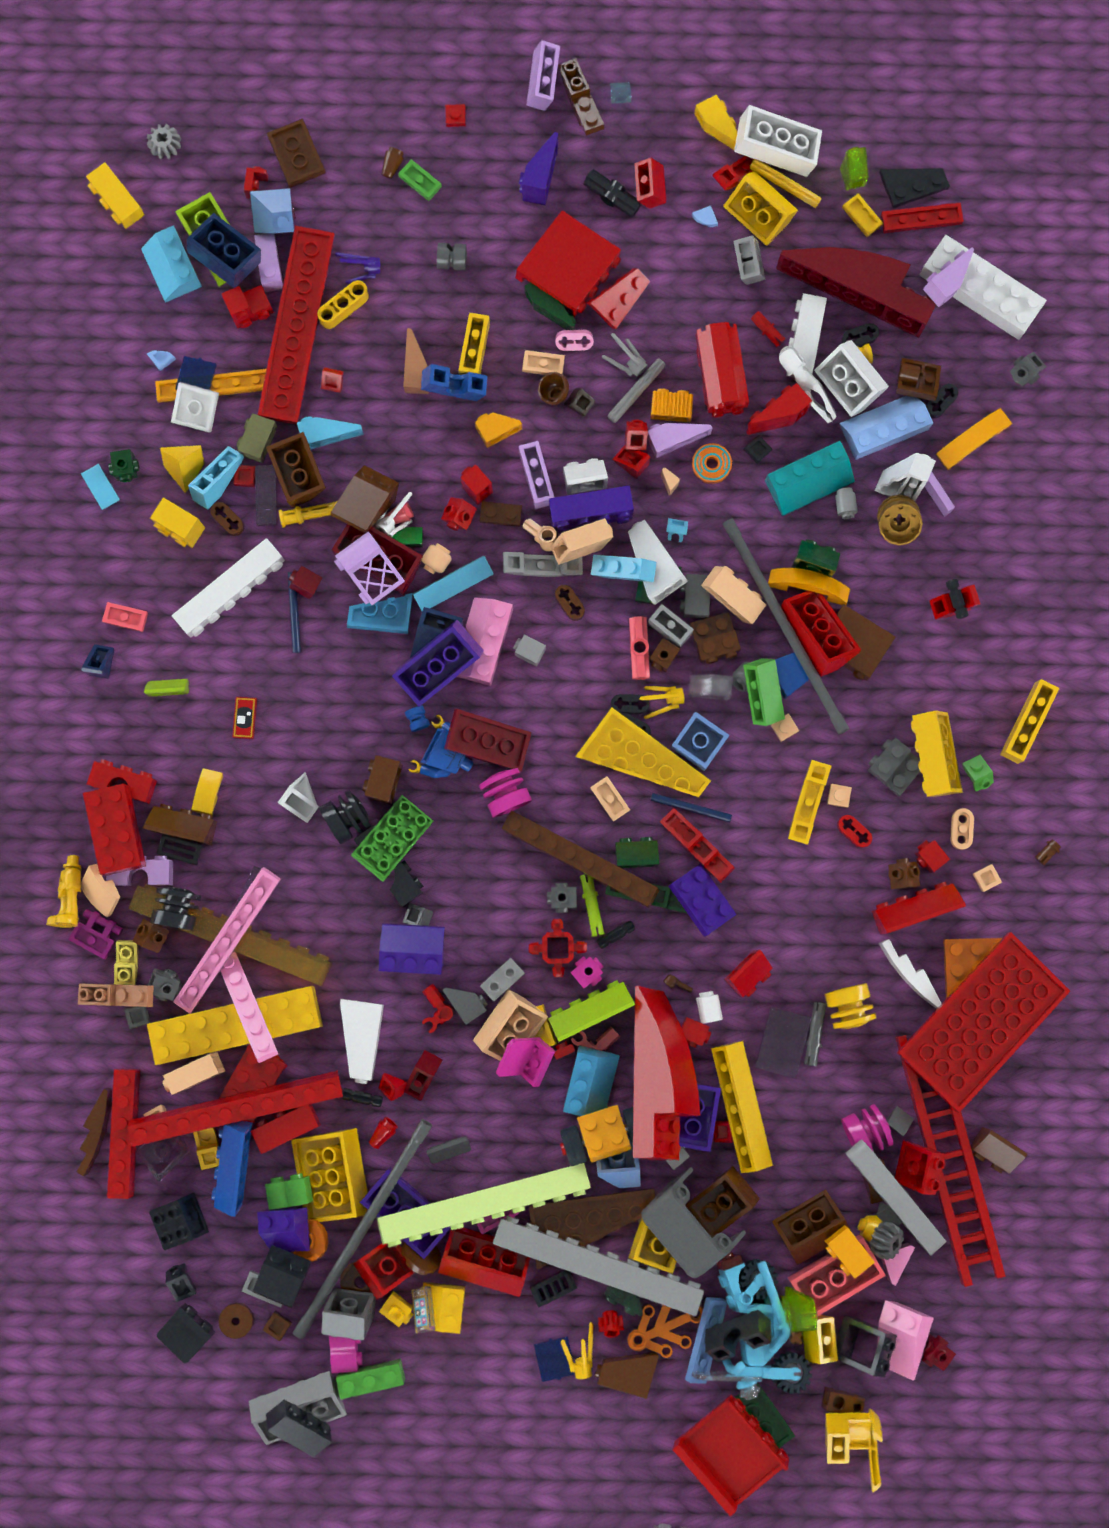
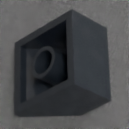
M272 1245L252 1292L292 1308L309 1271L311 1261Z

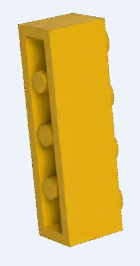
M1042 679L1034 683L1000 753L1001 756L1017 764L1025 760L1060 688Z

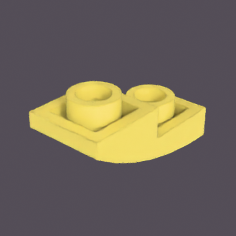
M133 940L116 941L115 985H136L139 945L134 943Z

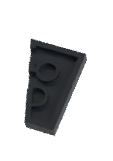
M943 168L880 169L879 171L893 208L948 190L950 187Z

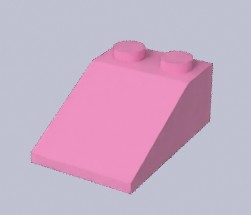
M886 1300L880 1316L879 1327L897 1335L896 1347L892 1352L889 1362V1370L915 1380L934 1318L898 1302Z

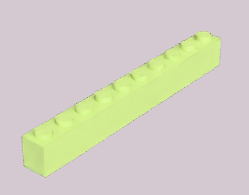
M582 1163L379 1217L377 1222L382 1243H388V1246L392 1247L400 1245L402 1239L409 1238L411 1242L422 1239L421 1234L430 1232V1236L443 1233L442 1228L451 1227V1230L464 1227L463 1223L471 1221L473 1225L484 1222L483 1217L491 1215L492 1219L505 1216V1211L512 1210L513 1214L525 1211L524 1206L533 1204V1208L546 1205V1200L553 1199L554 1203L565 1200V1195L573 1193L574 1197L586 1194L585 1190L591 1187L585 1164Z

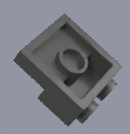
M895 737L892 740L887 739L882 745V753L879 756L876 754L868 763L870 767L867 771L896 795L901 796L920 772L918 766L920 759Z

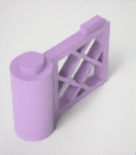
M369 532L335 555L337 560L334 563L340 571L345 570L360 589L361 593L359 596L366 605L368 603L371 606L405 582ZM380 554L385 561L384 568H372V559ZM386 564L391 570H386ZM359 569H367V581L358 580L353 573ZM371 570L383 572L381 584L369 582ZM385 572L394 574L399 581L393 585L384 584ZM361 583L366 584V590L361 585ZM368 586H381L380 595L372 600L367 593ZM383 587H388V589L382 592Z

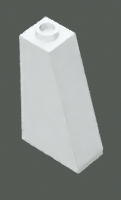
M645 520L635 523L628 531L635 557L657 562L654 582L643 581L648 598L656 605L688 581Z
M341 999L340 1006L350 1078H355L356 1083L367 1084L368 1080H373L384 1005Z

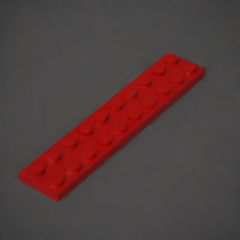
M295 226L257 414L264 418L296 425L299 422L319 320L318 310L322 304L335 233Z

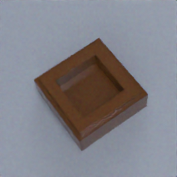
M274 1311L262 1330L280 1342L292 1322L277 1311Z

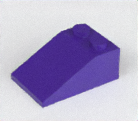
M557 132L551 135L526 165L525 173L521 172L519 193H522V201L546 206L558 154Z
M697 1083L700 1116L680 1117L679 1145L680 1147L711 1152L721 1088Z

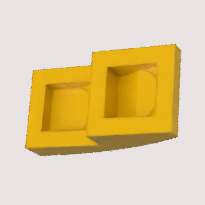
M202 769L191 810L193 812L212 816L218 799L217 793L223 779V773Z
M215 1127L193 1132L201 1170L219 1166V1159L216 1158L219 1142Z

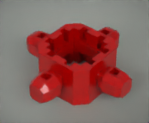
M553 919L551 922L553 932H547L542 937V944H539V942L529 944V953L533 955L542 953V959L547 964H554V967H552L553 976L563 977L565 967L562 964H569L574 958V952H577V954L587 952V943L583 941L573 943V936L569 932H562V929H564L562 919ZM547 938H568V958L548 959Z

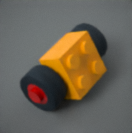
M618 1105L577 1117L583 1138L580 1137L576 1125L560 1130L563 1143H560L563 1156L567 1155L570 1165L575 1166L587 1162L584 1147L587 1149L591 1163L630 1151L631 1146L627 1133H629L633 1145L634 1106L622 1110L625 1125L623 1124Z

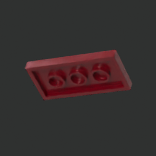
M454 709L444 749L510 770L518 768L522 772L532 732L460 709Z

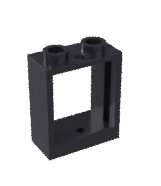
M844 1315L836 1341L838 1360L870 1375L885 1377L890 1368L889 1362L892 1352L896 1347L897 1335L859 1318ZM860 1328L880 1337L872 1366L851 1358Z

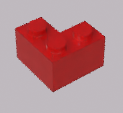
M262 285L244 293L240 286L221 293L237 329L249 327L252 322L267 319L270 317V314L274 313Z

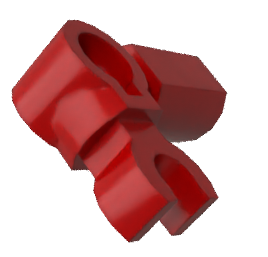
M434 983L422 991L433 1008L438 1009L434 1012V1017H427L422 1021V1024L428 1021L432 1022L433 1028L428 1031L429 1033H433L439 1023L442 1025L454 1016V1008L444 1003L445 999Z

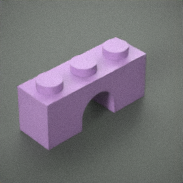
M144 856L146 867L106 876V881L113 879L115 886H132L133 874L143 869L148 875V885L173 886V861L167 860V856H155V860H146L147 856Z

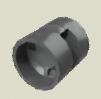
M438 243L437 269L453 267L454 270H466L467 244L455 243L454 246H451L450 243Z

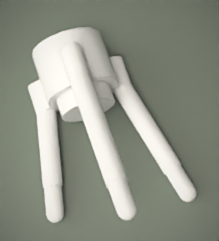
M409 492L390 516L384 517L387 513L386 511L374 524V528L392 538L395 533L412 523V519H410V521L404 522L395 528V521L393 520L412 496V492Z

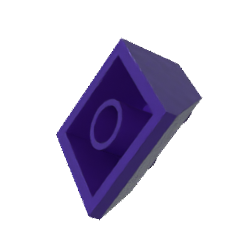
M307 1207L268 1209L257 1212L259 1235L269 1249L274 1245L288 1252L310 1251Z

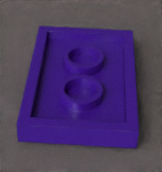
M699 864L669 885L671 891L704 937L736 915L702 864Z

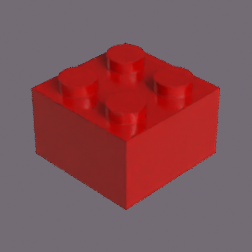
M382 1243L353 1264L377 1300L415 1273L405 1263L406 1259L404 1256L402 1257L400 1245L389 1247L388 1243Z

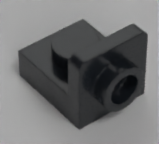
M185 1263L175 1265L166 1271V1284L176 1302L196 1294V1288L187 1273Z

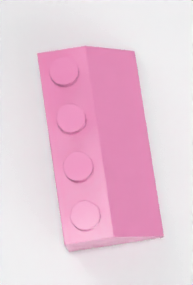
M474 598L465 629L484 652L478 660L457 677L491 686L513 612V604L495 599Z

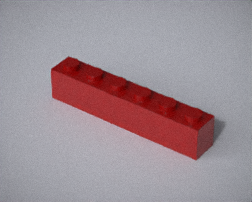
M114 1069L107 1199H129L134 1196L136 1146L132 1147L127 1126L129 1120L138 1118L140 1069Z

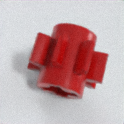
M608 1310L602 1313V1317H598L599 1332H604L605 1337H617L620 1331L624 1330L623 1316H618L616 1311Z

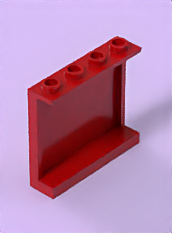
M562 210L516 269L515 279L521 283L525 279L573 310L572 315L575 318L578 313H582L585 310L588 299L595 297L601 282L604 284L610 276V270L612 268L616 269L619 265L621 249Z
M732 1394L674 1442L672 1449L729 1516L737 1511V1506L779 1471L782 1469L787 1471L789 1466L787 1453L775 1445L773 1437L761 1429L756 1417L750 1416L745 1410L743 1402L738 1398L735 1399Z

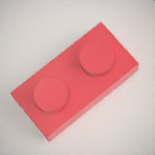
M107 602L102 622L143 632L148 612Z

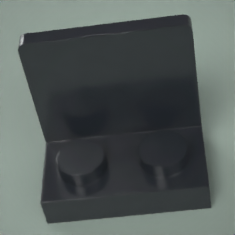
M194 1192L149 1211L163 1250L192 1241L209 1232Z

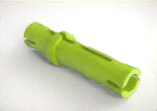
M584 874L580 876L584 893L582 898L585 899L591 936L597 937L596 928H598L599 936L605 935L597 901L598 891H595L593 878L587 876V883Z

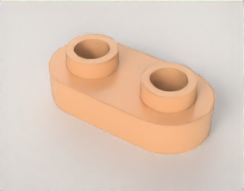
M966 808L956 810L952 815L951 844L958 850L969 848L973 842L974 816ZM959 816L965 817L964 823L959 821ZM959 836L964 838L963 843L958 842Z

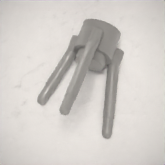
M612 333L611 336L631 358L627 362L629 367H625L606 355H602V358L625 371L630 377L633 374L638 377L647 368L646 361L640 356L628 338L625 341L632 352L615 333Z

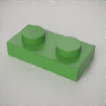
M412 159L398 173L403 181L428 201L442 187L439 181Z

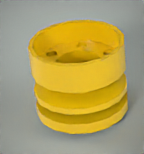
M867 983L824 994L828 1007H838V1011L830 1015L831 1019L841 1018V1021L832 1023L834 1029H850L865 1025L867 1022L876 1019L875 1013H865L866 1010L874 1008L873 1005H863L862 1002L871 997Z

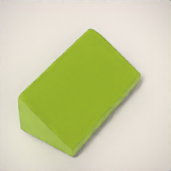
M188 679L149 681L145 686L144 693L149 697L185 695L189 693Z

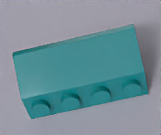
M841 441L769 473L765 479V483L782 516L855 482L849 457Z

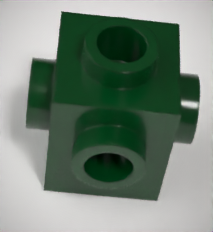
M130 449L110 452L111 463L108 464L109 472L117 481L125 483L138 478L137 471H140L138 459H135Z

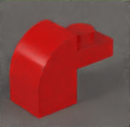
M969 585L961 589L965 601L964 608H967V611L980 604L975 585ZM949 593L929 600L935 620L955 615L956 608H953Z

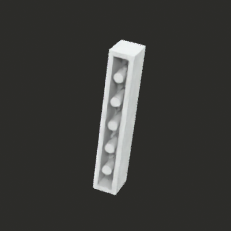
M266 538L176 611L172 617L190 638L198 636L204 631L203 627L209 622L212 624L219 619L220 613L224 610H230L236 604L235 601L240 597H246L251 592L253 586L262 584L267 579L269 573L279 570L285 560Z

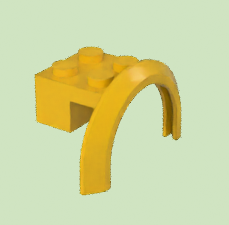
M869 1409L868 1413H826L825 1446L827 1464H849V1449H868L872 1492H875L881 1487L877 1439L883 1442L879 1416L872 1409Z

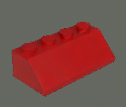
M806 591L783 601L781 608L821 677L837 671L861 652L856 641L822 594Z
M945 881L934 885V890L927 891V888L916 891V896L908 898L907 895L896 898V903L889 905L888 902L876 905L877 909L873 910L872 914L881 935L963 908L966 904L954 884L947 885Z
M462 1227L450 1231L438 1273L520 1297L531 1257L493 1244L494 1236L481 1234L480 1232Z

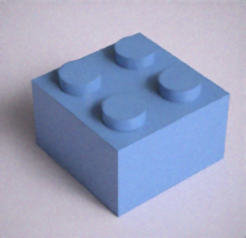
M695 712L672 744L671 749L702 771H705L729 737V734Z

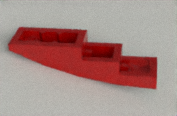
M675 808L660 821L661 825L720 883L735 869L703 834Z

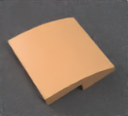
M90 865L81 881V889L90 903L100 913L110 917L120 899V895L113 879L104 881L103 876L99 874L98 865Z

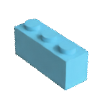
M593 555L591 575L610 579L654 582L657 562L643 558Z

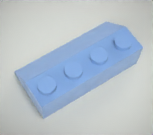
M904 396L843 421L839 425L855 460L929 430L933 421L925 404L919 398Z

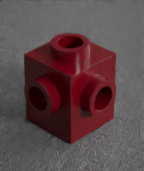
M929 1333L921 1360L930 1367L936 1365L942 1371H945L956 1353L947 1347L948 1342L938 1335L935 1338Z

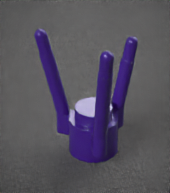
M340 252L335 253L336 256L343 257L339 259L340 262L364 264V272H368L367 275L347 280L346 284H351L356 280L376 279V274H381L380 258Z

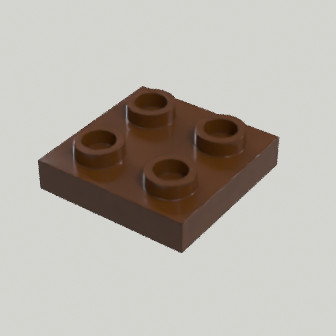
M902 358L896 394L936 401L941 365Z

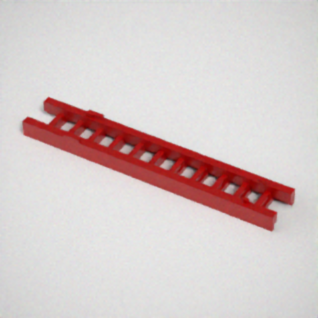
M906 1035L895 1037L899 1050L907 1042ZM901 1057L924 1146L937 1150L934 1140L957 1135L961 1149L944 1153L943 1159L946 1160L961 1155L964 1159L966 1169L944 1175L943 1171H940L939 1180L941 1186L937 1191L961 1284L964 1287L973 1285L968 1266L990 1260L995 1277H1006L962 1113L956 1112L950 1105L949 1108L927 1113L923 1099L939 1094L935 1090L921 1093L918 1078H921V1076ZM951 1114L955 1128L932 1134L929 1119ZM968 1176L971 1189L952 1194L948 1193L946 1181ZM974 1198L976 1210L954 1215L951 1203ZM980 1219L981 1231L960 1236L957 1224ZM985 1239L988 1251L970 1256L965 1255L963 1245Z

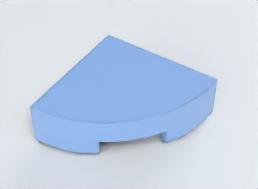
M711 206L692 212V217L696 222L707 227L718 226Z
M154 350L147 353L159 371L176 360L167 351Z

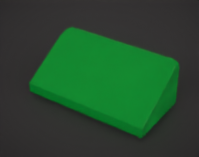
M405 527L395 533L392 538L409 548L423 547V527Z

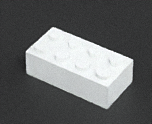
M749 105L739 120L734 152L807 177L817 165L822 130Z

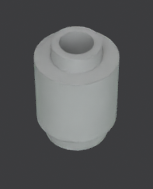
M852 488L837 490L835 500L838 516H842V519L853 518L854 514L858 513L855 492H853Z

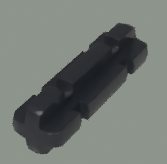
M949 580L946 582L947 590H950L949 596L953 608H956V618H966L969 614L967 608H964L965 601L961 589L958 590V587H960L958 580Z
M628 921L622 927L619 926L610 931L605 937L602 936L597 939L599 947L603 949L609 946V943L612 944L626 936V933L629 934L635 931V926L631 921Z
M347 1088L343 1089V1100H353V1102L365 1105L372 1104V1106L378 1108L382 1105V1096H372L370 1093L353 1092L352 1089Z

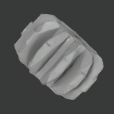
M158 124L157 130L151 128L152 134L147 135V146L151 149V153L154 156L158 155L161 160L165 155L169 160L170 154L177 156L176 149H181L179 143L181 138L177 134L174 127L170 129L168 124L164 128Z

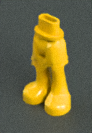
M78 855L67 856V863L63 864L65 870L61 871L58 886V898L61 899L60 910L57 915L48 917L46 924L48 926L61 928L78 926L77 892H81V865H78Z

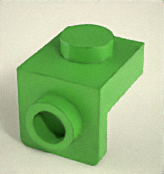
M981 754L962 763L963 769L972 780L973 788L976 792L986 789L994 783L993 771Z

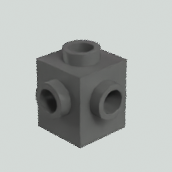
M1032 352L1025 357H1019L1013 363L1015 367L1009 372L1017 384L1024 386L1029 383L1032 385L1040 378L1039 374L1046 368V365L1035 352Z
M555 883V887H551V892H547V904H552V909H556V913H568V909H576V887H568V883ZM561 894L565 895V901H559L558 896Z
M154 968L148 986H154L153 995H155V998L166 1001L167 999L173 1000L175 994H179L182 983L175 971L170 969L163 971Z

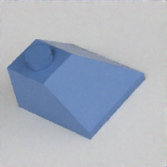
M290 188L250 191L254 233L294 232Z
M628 1138L631 1146L630 1151L596 1161L598 1177L618 1188L641 1187L639 1159L633 1158V1145L630 1138Z

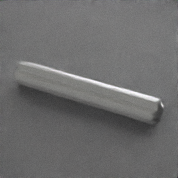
M658 358L611 410L608 418L613 423H616L665 368L666 364Z

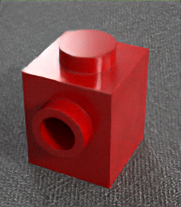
M637 419L631 422L626 421V449L646 450L648 437L647 423Z
M935 840L930 842L924 841L917 847L919 851L915 853L917 863L923 869L926 867L930 873L935 872L950 860Z
M685 1017L681 1027L688 1045L696 1048L697 1044L700 1046L703 1043L707 1044L711 1036L710 1027Z

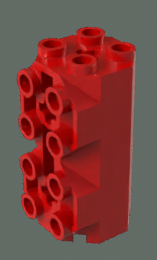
M729 322L706 325V330L702 332L701 328L696 330L695 336L698 364L701 367L704 401L708 413H712L714 418L722 417L726 413H732L733 415L744 413V408L749 405V397L737 324H733L732 327H730Z

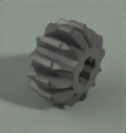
M881 1222L878 1228H875L874 1234H872V1240L870 1241L871 1251L881 1259H894L895 1255L899 1254L900 1247H902L901 1244L904 1240L902 1237L903 1231L891 1222Z

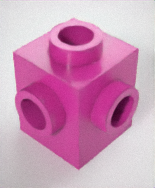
M583 956L575 963L577 968L570 972L584 989L589 984L594 986L602 980L600 975L603 973L601 971L603 965L596 957L594 959L591 957L586 959ZM585 968H591L592 974L586 975L584 972Z

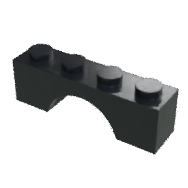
M374 825L353 839L358 846L375 827ZM405 860L400 861L394 868L395 880L390 889L402 907H405L423 894L421 888L424 887L417 877L412 878L409 873L412 869Z

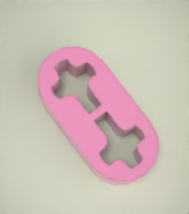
M562 330L557 333L555 338L556 346L562 351L588 350L594 342L593 335L588 330ZM565 336L567 340L573 341H567L564 345L562 344V341L559 340H562V337ZM582 336H586L588 339L586 344H582Z

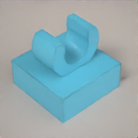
M668 518L666 530L668 532V540L671 541L673 534H678L679 542H682L683 535L687 534L688 521Z

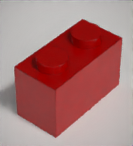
M653 158L634 163L637 201L649 209L665 204L664 165Z
M476 464L463 470L460 477L462 488L479 505L493 493L492 482Z

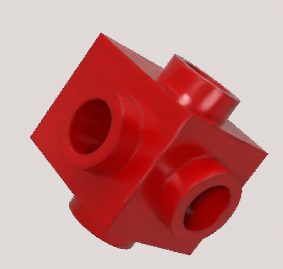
M451 497L441 519L448 523L447 527L452 530H467L477 508L464 499Z

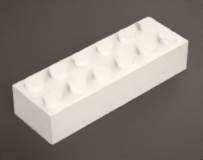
M945 235L924 265L920 276L927 280L934 272L940 273L943 265L948 261L954 262L957 254L962 250L967 252L969 249ZM975 253L972 254L961 287L953 296V298L1018 340L1023 336L1047 301Z

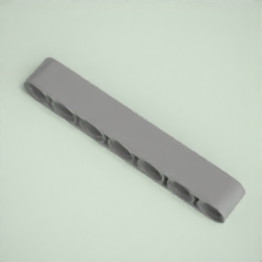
M862 1139L845 1153L930 1256L946 1243L943 1236Z

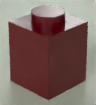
M301 566L298 571L294 569L288 579L291 581L289 588L311 599L322 577Z

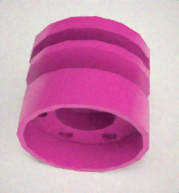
M518 768L498 772L479 785L481 791L491 789L483 794L484 798H495V800L488 804L493 818L510 813L511 810L519 809L532 801L527 788L517 789L516 787L524 781L523 778L513 780L514 777L520 774Z
M875 1104L869 1106L871 1116L866 1109H861L863 1118L861 1121L854 1113L841 1119L852 1147L861 1139L872 1151L873 1143H875L879 1150H884L882 1139L887 1147L894 1145L888 1122Z

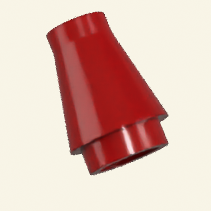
M384 1117L383 1120L379 1121L371 1139L368 1141L369 1144L375 1149H379L381 1145L396 1134L397 1124L390 1118Z

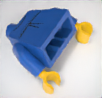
M436 715L441 722L434 724L431 721L433 727L437 729L421 762L411 761L417 764V768L415 770H408L412 773L420 772V774L432 778L448 777L451 773L456 774L459 768L467 772L470 771L474 761L468 759L465 755L444 749L450 723L444 722L441 715Z

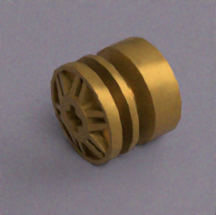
M900 494L890 496L878 508L877 519L880 533L889 543L906 545L916 540L921 533L923 523L920 510L916 502L910 497ZM898 514L902 515L900 520H896Z

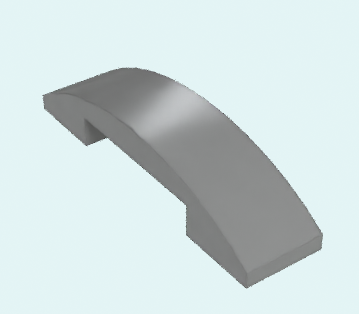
M503 552V572L536 577L578 576L583 574L582 557L558 565L554 555H526L524 552Z

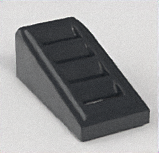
M564 1270L531 1285L530 1289L539 1308L576 1290L577 1286L571 1272ZM561 1277H566L570 1287H565ZM555 1280H558V1283L561 1287V1291L559 1292L555 1286ZM547 1284H550L554 1294H549L546 1287ZM541 1287H542L543 1292H544V1294H545V1296H546V1297L543 1298V1299H542V1297H541V1295H540V1292H539V1290H538V1289L541 1288Z

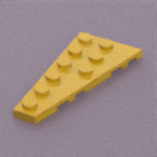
M613 707L575 756L699 797L711 782L709 778Z

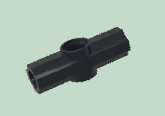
M594 169L586 176L584 185L598 194L606 205L617 207L631 218L637 214L642 204L637 201L636 197L628 193L620 182L614 179L609 180Z

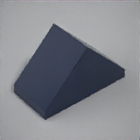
M94 644L82 666V671L89 676L109 679L114 648Z

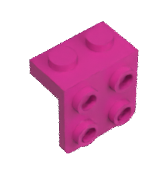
M540 1037L512 1039L506 1046L496 1074L499 1077L521 1075L533 1087H539L555 1050Z

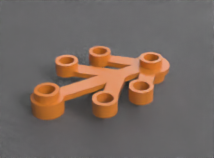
M645 1304L642 1308L643 1315L638 1329L632 1330L628 1335L627 1342L629 1347L634 1351H642L647 1348L660 1353L664 1358H669L673 1352L669 1344L660 1345L650 1340L658 1336L679 1344L683 1349L690 1348L692 1340L688 1335L681 1336L670 1332V1330L690 1321L700 1323L703 1308L699 1306L700 1314L697 1317L685 1313L666 1322L671 1307L662 1304L654 1328L646 1331L650 1318L655 1314V1309L651 1304ZM647 1307L652 1308V1313L649 1315L644 1312ZM636 1336H640L642 1338V1341L640 1343L634 1342V1338ZM687 1338L689 1340V1344L682 1345V1339ZM664 1347H668L670 1349V1352L668 1354L662 1353V1349Z

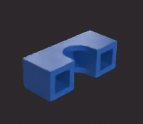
M430 364L422 370L421 390L478 401L486 396L487 376L472 372L455 375L450 373V368Z

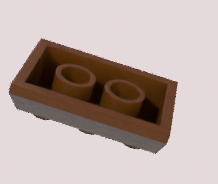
M304 432L266 447L287 503L292 508L311 501L326 488Z
M160 804V807L153 806L143 826V829L151 832L212 845L217 821L212 820L213 816L201 813L199 817L192 815L193 811L182 808L180 812L173 811V806Z
M826 1189L772 1221L797 1265L827 1248L828 1245L825 1240L845 1225L849 1228L846 1219Z

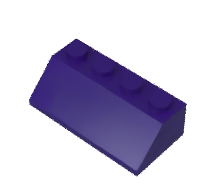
M391 1167L361 1200L360 1203L367 1209L371 1206L392 1171ZM400 1177L376 1217L379 1218L432 1203ZM451 1227L442 1228L443 1233L430 1236V1232L421 1234L422 1239L410 1242L409 1238L402 1240L425 1259Z

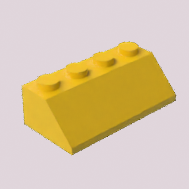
M931 711L912 715L911 728L916 734L915 749L920 756L918 766L920 772L923 773L924 781L922 782V788L924 793L927 794V797L963 793L948 712Z

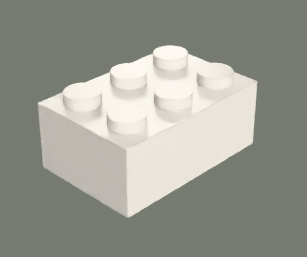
M852 340L840 344L814 370L851 417L863 412L889 387Z

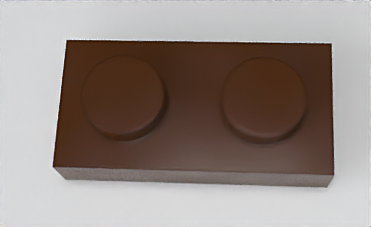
M482 501L480 523L520 527L522 505Z

